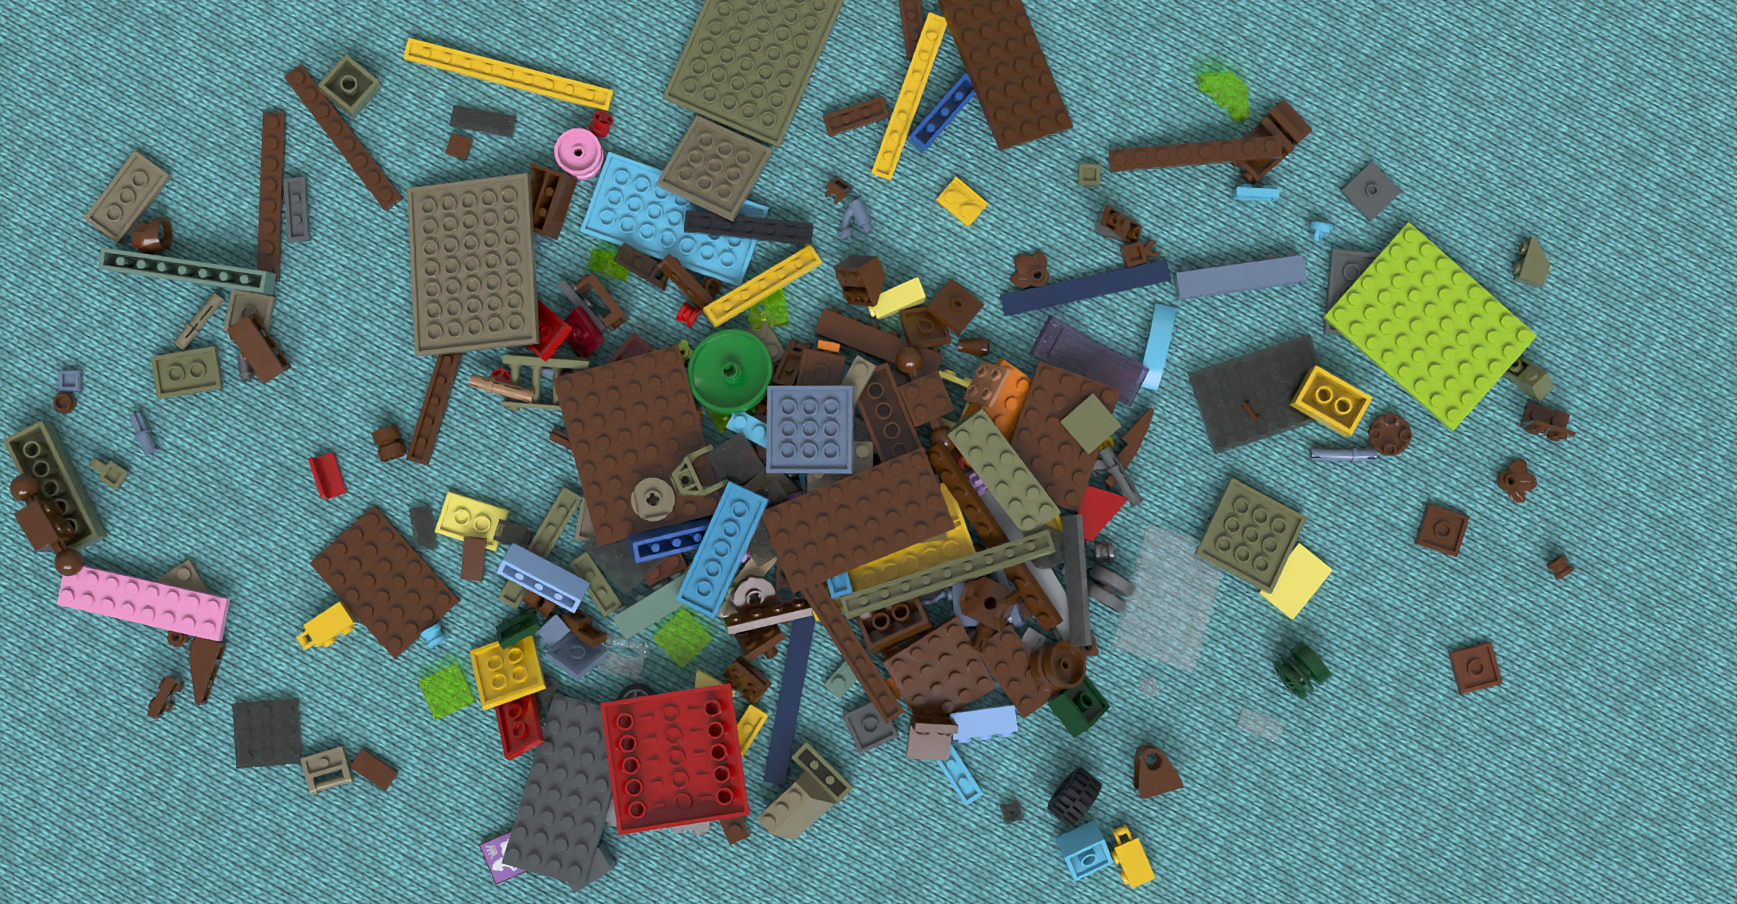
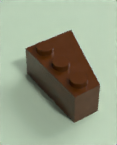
M530 163V170H532L533 231L558 240L578 179Z

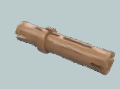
M472 373L469 380L470 387L485 390L489 394L496 393L531 404L535 397V390L496 380L495 377L488 378Z

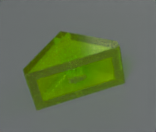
M592 249L586 269L627 282L630 273L629 270L613 262L616 254L609 251Z

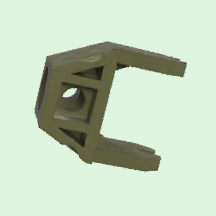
M712 444L684 456L669 474L677 496L702 497L728 484L729 480L726 479L712 486H701L693 469L692 462L695 458L713 450ZM682 477H684V478L686 479V481H687L686 484H683V483H682V481H681V478H682Z

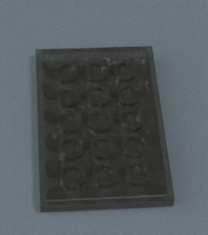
M1310 334L1187 374L1214 455L1317 421L1290 406L1309 369L1316 365L1321 368ZM1246 400L1249 401L1248 405L1252 407L1254 412L1260 415L1255 421L1250 418L1249 415L1251 413L1245 411L1247 407L1242 406V403Z

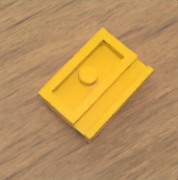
M957 177L936 199V202L967 228L988 205L984 199Z

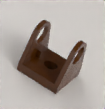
M980 576L969 580L965 585L959 600L961 612L967 617L999 632H1003L1020 593L985 576ZM993 597L996 599L997 604L994 609L989 610L986 607V601Z
M1143 745L1137 749L1134 756L1133 787L1135 794L1143 800L1184 788L1182 779L1162 751L1151 745ZM1150 753H1155V763L1151 766H1146V756Z

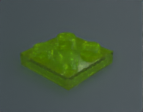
M684 607L652 637L682 669L713 639Z
M459 663L418 681L435 721L476 702Z

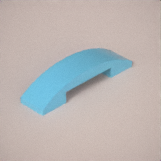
M1157 303L1154 305L1150 323L1151 327L1136 386L1156 391L1158 389L1176 313V308Z

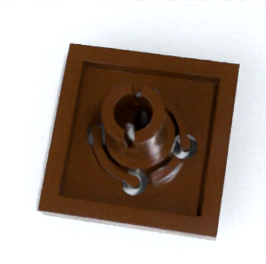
M778 623L734 634L744 656L749 662L762 653L765 654L767 659L774 658L778 653L774 646L785 639Z

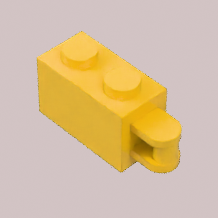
M339 601L304 624L303 626L306 631L298 635L296 639L304 651L313 645L317 647L325 646L327 648L337 642L336 637L343 634L345 636L354 631V625L359 622L349 607L343 601ZM307 635H310L312 639L311 642H309L306 638Z
M1126 824L1112 830L1117 843L1112 845L1114 851L1111 852L1115 864H1120L1122 872H1119L1124 885L1128 884L1132 889L1155 879L1139 838L1136 835L1131 837ZM1126 834L1127 839L1120 841L1119 837Z

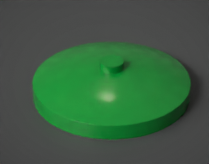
M738 329L722 330L705 338L694 350L688 365V381L694 396L706 408L721 414H738L756 406L767 394V386H771L774 375L772 357L763 342L753 334Z

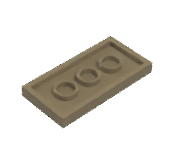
M134 151L83 219L116 243L121 244L172 176L139 152Z

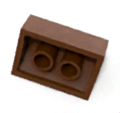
M919 596L856 616L867 646L873 654L882 652L895 644H899L933 628Z

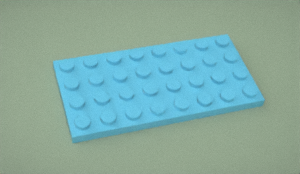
M608 152L581 226V233L618 246L625 242L643 254L661 261L670 253L680 261L684 269L716 278L735 287L743 284L758 240L684 233L686 210L713 212L657 187V181L663 173L662 170ZM745 200L737 215L766 218L769 207Z

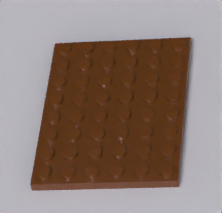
M679 345L553 378L598 546L626 539L627 535L676 525L715 513L721 500L719 489L702 497L677 496L669 478V474L684 456L706 447ZM704 453L695 458L692 466L701 486L717 484L709 453ZM684 477L681 478L682 483L686 484V479ZM646 478L664 480L674 491L675 505L673 510L662 520H645L633 510L631 504L632 492L637 484ZM651 493L650 498H647V502L655 506L656 502L659 501V496Z

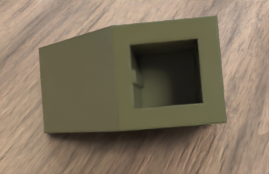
M1531 237L1520 245L1518 253L1521 255L1512 270L1514 274L1513 281L1539 288L1545 283L1550 264L1537 239Z
M1518 357L1504 373L1523 393L1538 402L1554 387L1546 371L1521 357Z

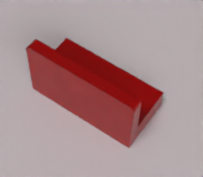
M334 452L317 458H308L321 499L329 500L348 493Z

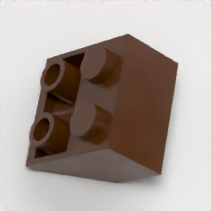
M851 255L833 266L836 278L843 290V296L848 304L875 307L878 304L885 278L878 256Z

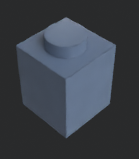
M556 614L537 631L540 635L538 639L544 646L547 647L549 645L552 648L564 639L571 630L564 622L562 616Z

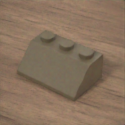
M805 770L756 819L770 834L795 840L831 808L836 801Z

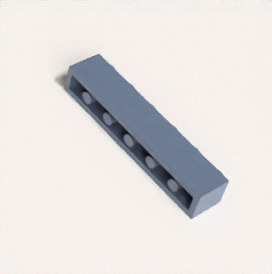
M1295 252L1284 254L1283 258L1275 259V255L1262 257V261L1255 262L1254 258L1241 260V264L1234 265L1233 261L1220 263V267L1213 268L1212 264L1199 266L1198 270H1191V267L1178 269V272L1173 275L1177 301L1300 284L1307 280L1303 255L1296 256Z

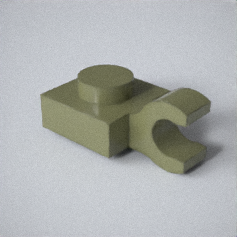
M93 457L89 463L91 467L101 472L98 479L115 490L121 488L131 473L111 460L106 464L103 460Z

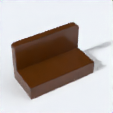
M1282 100L1265 116V118L1268 117L1294 146L1312 131V128L1286 100Z

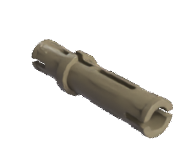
M213 292L189 323H185V328L173 343L185 350L195 336H199L201 328L225 300Z

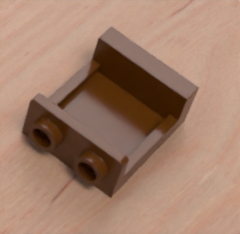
M1268 117L1264 118L1244 138L1281 135L1282 158L1230 163L1233 167L1237 166L1242 172L1243 179L1248 183L1251 182L1253 185L1296 148Z
M593 273L591 275L585 274L578 280L579 284L576 287L583 295L595 289L612 313L602 319L611 332L629 320Z

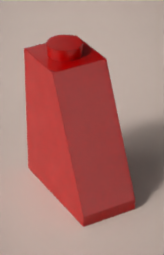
M1087 486L1080 508L1075 514L1082 515L1084 544H1086V541H1092L1126 503V497Z

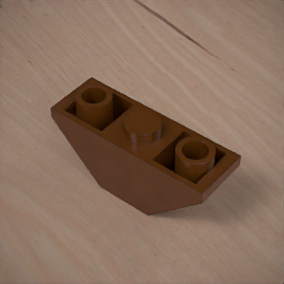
M1105 205L1099 210L1093 230L1104 237L1133 244L1138 242L1142 226L1110 205Z

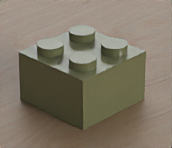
M347 54L318 84L320 92L353 119L356 118L382 88L380 81Z

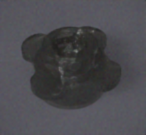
M1014 800L1010 804H1001L1000 811L1003 812L1005 824L1023 820L1024 814L1021 813V803L1018 800Z

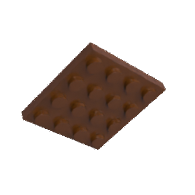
M955 614L882 659L884 666L910 711L916 716L950 717V713L958 712L997 687L978 652L972 649L973 643Z

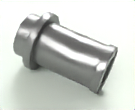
M242 354L237 355L240 372L238 378H241L242 382L254 380L255 374L251 364L244 360Z

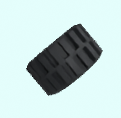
M1079 767L1072 771L1057 788L1048 803L1047 810L1064 824L1071 826L1078 822L1100 794L1102 783L1085 769Z

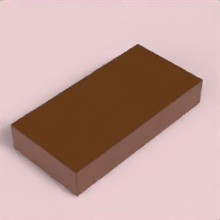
M464 537L461 579L481 582L484 580L487 538Z
M364 748L350 766V768L384 791L388 790L399 773Z

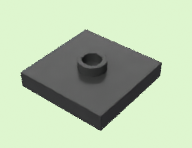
M1373 162L1369 163L1340 191L1369 222L1401 193Z
M872 701L842 714L860 754L899 736L892 720L886 724Z

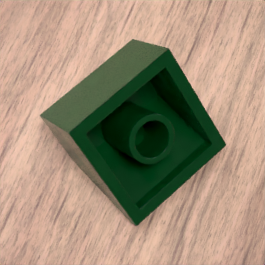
M1086 675L1080 685L1074 688L1062 689L1057 696L1047 703L1073 738L1090 729L1110 708L1109 704Z

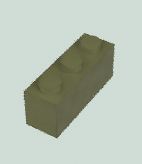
M807 742L790 757L804 771L806 770L836 803H839L853 788Z

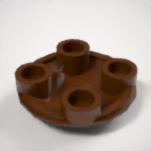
M1392 413L1376 418L1370 425L1368 432L1371 446L1376 448L1379 454L1386 456L1398 455L1405 451L1413 436L1406 420Z

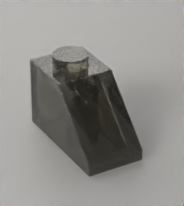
M499 519L493 540L509 545L515 543L525 548L532 540L533 533H530L532 528L509 520Z

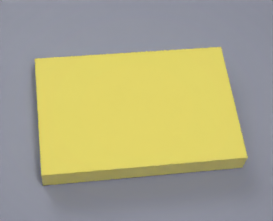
M448 491L435 532L464 541L465 536L487 538L486 548L497 551L510 510Z
M1297 543L1289 555L1272 594L1262 590L1258 593L1293 620L1332 572V569L1303 545Z

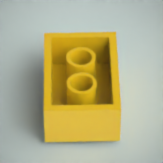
M1316 365L1309 369L1290 406L1347 437L1353 434L1373 397Z

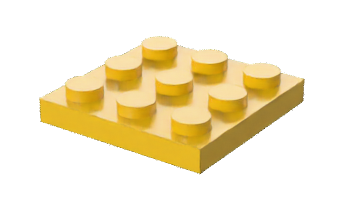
M534 635L528 636L514 646L504 650L499 645V642L496 641L470 651L481 706L484 710L546 689Z

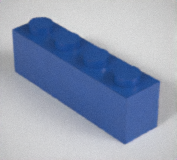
M966 73L961 76L907 137L906 140L919 152L923 153L976 94Z
M707 516L676 525L627 535L630 556L636 563L697 549L703 540L712 517Z

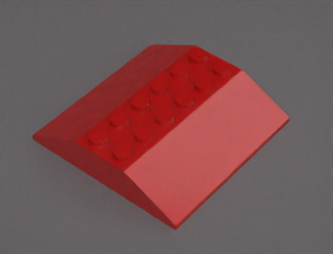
M731 683L600 703L618 835L750 815Z

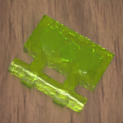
M783 288L749 307V322L755 331L761 329V321H766L768 328L789 325ZM764 304L765 311L758 312V305Z

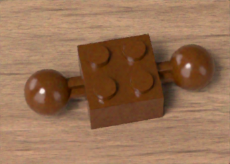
M912 346L903 347L896 355V365L900 371L909 374L911 382L898 387L912 424L916 429L929 423L932 428L929 438L931 447L942 441L950 452L955 448L954 443L946 433L951 427L944 426L941 418L954 413L955 409L938 370L923 376L920 370L923 364L922 353Z
M29 474L16 476L10 483V493L16 500L25 502L27 506L14 513V516L36 552H55L54 566L57 572L68 577L77 575L83 569L84 558L79 551L68 548L66 545L76 539L73 534L74 528L62 516V508L53 501L39 499L37 495L40 491V485L34 476Z

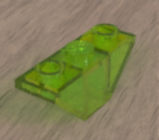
M1232 72L1202 73L1196 80L1198 88L1203 93L1210 94L1214 98L1213 101L1219 107L1227 109L1233 120L1240 121L1243 124L1249 117L1248 86Z

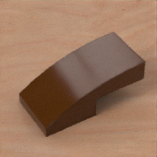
M578 608L575 613L569 611L562 615L564 622L570 630L590 647L606 642L607 633L592 625V616Z

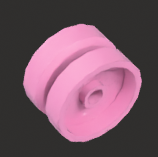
M574 128L564 132L557 139L554 147L555 159L562 171L568 176L578 180H588L595 177L602 170L605 162V152L597 137L590 131Z

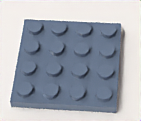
M767 386L766 473L853 474L854 386Z

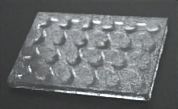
M1146 524L1130 583L1136 589L1132 597H1125L1127 606L1123 613L1120 614L1111 648L1195 672L1224 571L1194 555L1201 540Z

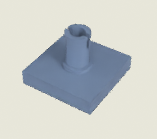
M573 632L546 652L548 660L576 680L582 678L608 656L606 648L600 644L590 647Z

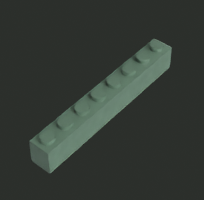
M102 247L98 269L270 295L274 293L276 279L275 273Z

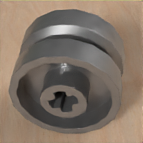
M1095 564L1090 572V576L1100 584L1097 585L1087 581L1088 597L1122 614L1127 604L1117 594L1132 597L1136 587L1119 574Z

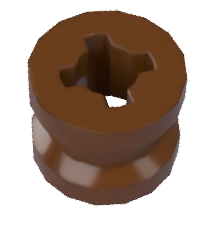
M1565 554L1555 557L1546 564L1547 568L1554 572L1556 580L1567 576L1575 569L1572 564L1567 562Z

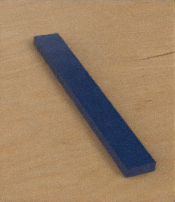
M1167 260L1008 293L1000 295L1004 316L1006 317L1171 281Z
M814 614L793 620L764 782L785 785L814 631Z

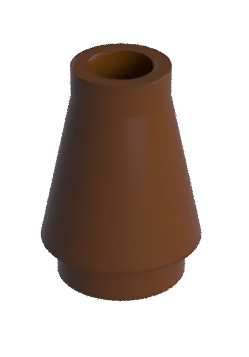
M984 337L959 339L958 352L982 358L989 355V339H984Z

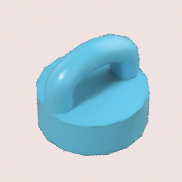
M1311 221L1309 229L1315 231L1314 240L1319 242L1323 234H1330L1332 226L1324 222Z

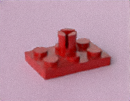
M537 299L540 344L526 346L539 358L547 362L555 353V350L561 348L560 344H564L565 339L573 328Z
M535 693L495 706L505 759L512 760L545 742Z

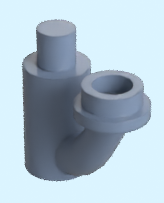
M861 198L850 202L843 213L841 232L838 234L842 240L854 235L852 232L853 228H849L852 215L858 227H862L865 234L873 231L870 225L872 220Z

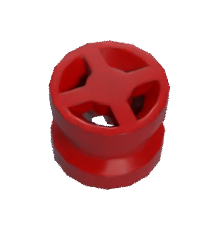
M599 110L594 112L593 120L590 122L588 129L593 135L603 138L609 134V128L613 125L614 119L608 112Z
M685 302L680 308L676 320L678 322L683 321L687 327L692 328L701 310L692 308L688 302Z
M499 368L490 374V378L495 377L496 380L510 383L511 373Z

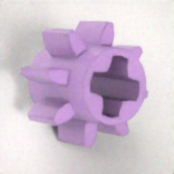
M972 470L966 473L965 476L978 495L986 494L985 489L987 487L976 472Z

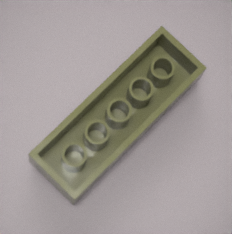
M982 406L978 407L946 432L950 440L1025 537L1032 535L1061 513L1059 507Z
M40 421L3 440L19 475L29 474L38 480L40 491L37 496L39 499L53 501L62 508V516L65 521L72 525L74 528L73 534L76 539L66 544L68 548L80 551L108 537L52 422Z

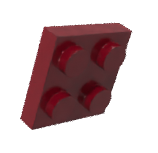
M581 305L574 308L564 320L573 328L565 340L577 357L590 358L605 341L601 331L597 329Z

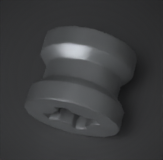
M1107 542L1103 545L1094 543L1095 564H1101L1102 561L1114 562L1112 542Z

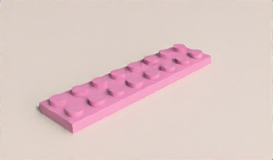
M84 565L77 575L70 577L62 575L57 605L210 640L222 641L230 598Z

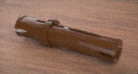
M991 597L987 600L986 607L989 610L996 607V599ZM980 623L976 628L977 635L972 649L977 651V648H979L978 652L984 653L989 636L993 634V629Z

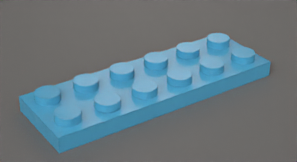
M732 481L728 482L676 597L677 601L714 619L717 617L770 499Z

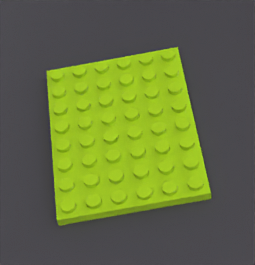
M1409 222L1405 224L1323 316L1329 324L1450 431H1454L1537 337L1531 329Z

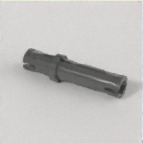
M1110 445L1101 449L1098 454H1100L1108 467V473H1111L1131 507L1140 504L1143 498L1125 472L1122 461L1118 460Z

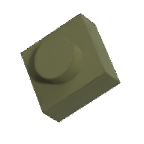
M1079 163L1078 186L1099 187L1101 165Z

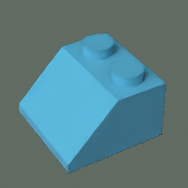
M1094 820L1055 838L1074 881L1113 864L1105 840Z

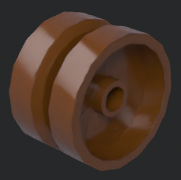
M1063 640L1042 645L1033 652L1030 661L1033 679L1045 691L1053 692L1074 688L1080 685L1085 677L1086 660L1084 654L1078 646L1071 647V641Z

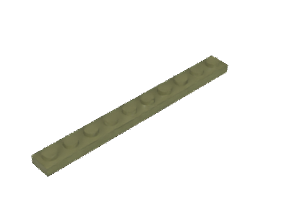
M1048 529L842 596L840 599L847 619L1054 553L1056 550Z

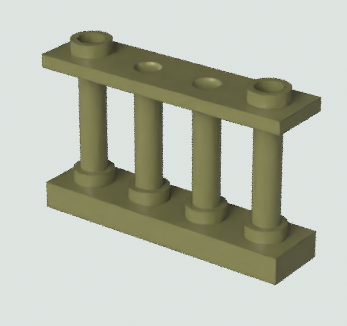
M506 352L503 354V363L509 364V367H511L510 384L519 386L520 368L522 365H530L532 369V390H535V397L532 404L514 398H505L501 401V406H507L509 410H520V407L561 410L554 383L552 401L540 400L541 369H543V366L552 367V370H554L553 378L562 376V371L565 368H571L573 372L590 369L592 367V358L552 355L545 362L533 353Z

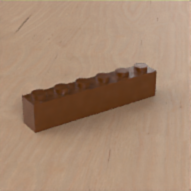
M831 307L829 310L823 309L815 330V335L887 362L893 366L896 365L898 351L908 346L907 341L901 339V335L896 332L889 331L886 333L880 331L881 327L873 323L865 325L860 323L861 319L849 315V318L841 315V311ZM934 347L918 349L923 356V364L920 368L923 376L937 371L944 356L940 354L941 350Z

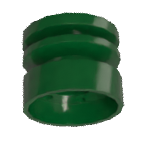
M1301 641L1290 650L1294 658L1293 661L1283 656L1281 660L1285 667L1280 662H1276L1273 664V668L1288 690L1304 700L1307 697L1304 688L1310 693L1314 691L1310 683L1311 680L1318 685H1322L1332 675L1318 655Z

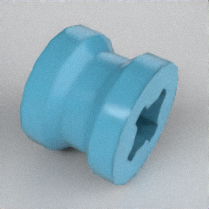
M439 623L420 633L421 637L426 639L428 649L447 639L446 634L441 632Z

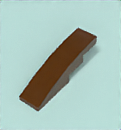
M1152 407L1119 439L1125 447L1116 457L1124 464V470L1127 469L1138 452L1148 431L1154 413ZM1112 474L1103 481L1108 488L1112 487L1116 482Z

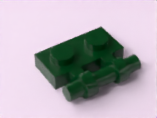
M530 607L527 610L524 608L519 611L518 615L510 619H504L500 625L495 627L499 645L503 650L514 646L528 636L534 635L541 629L535 607Z

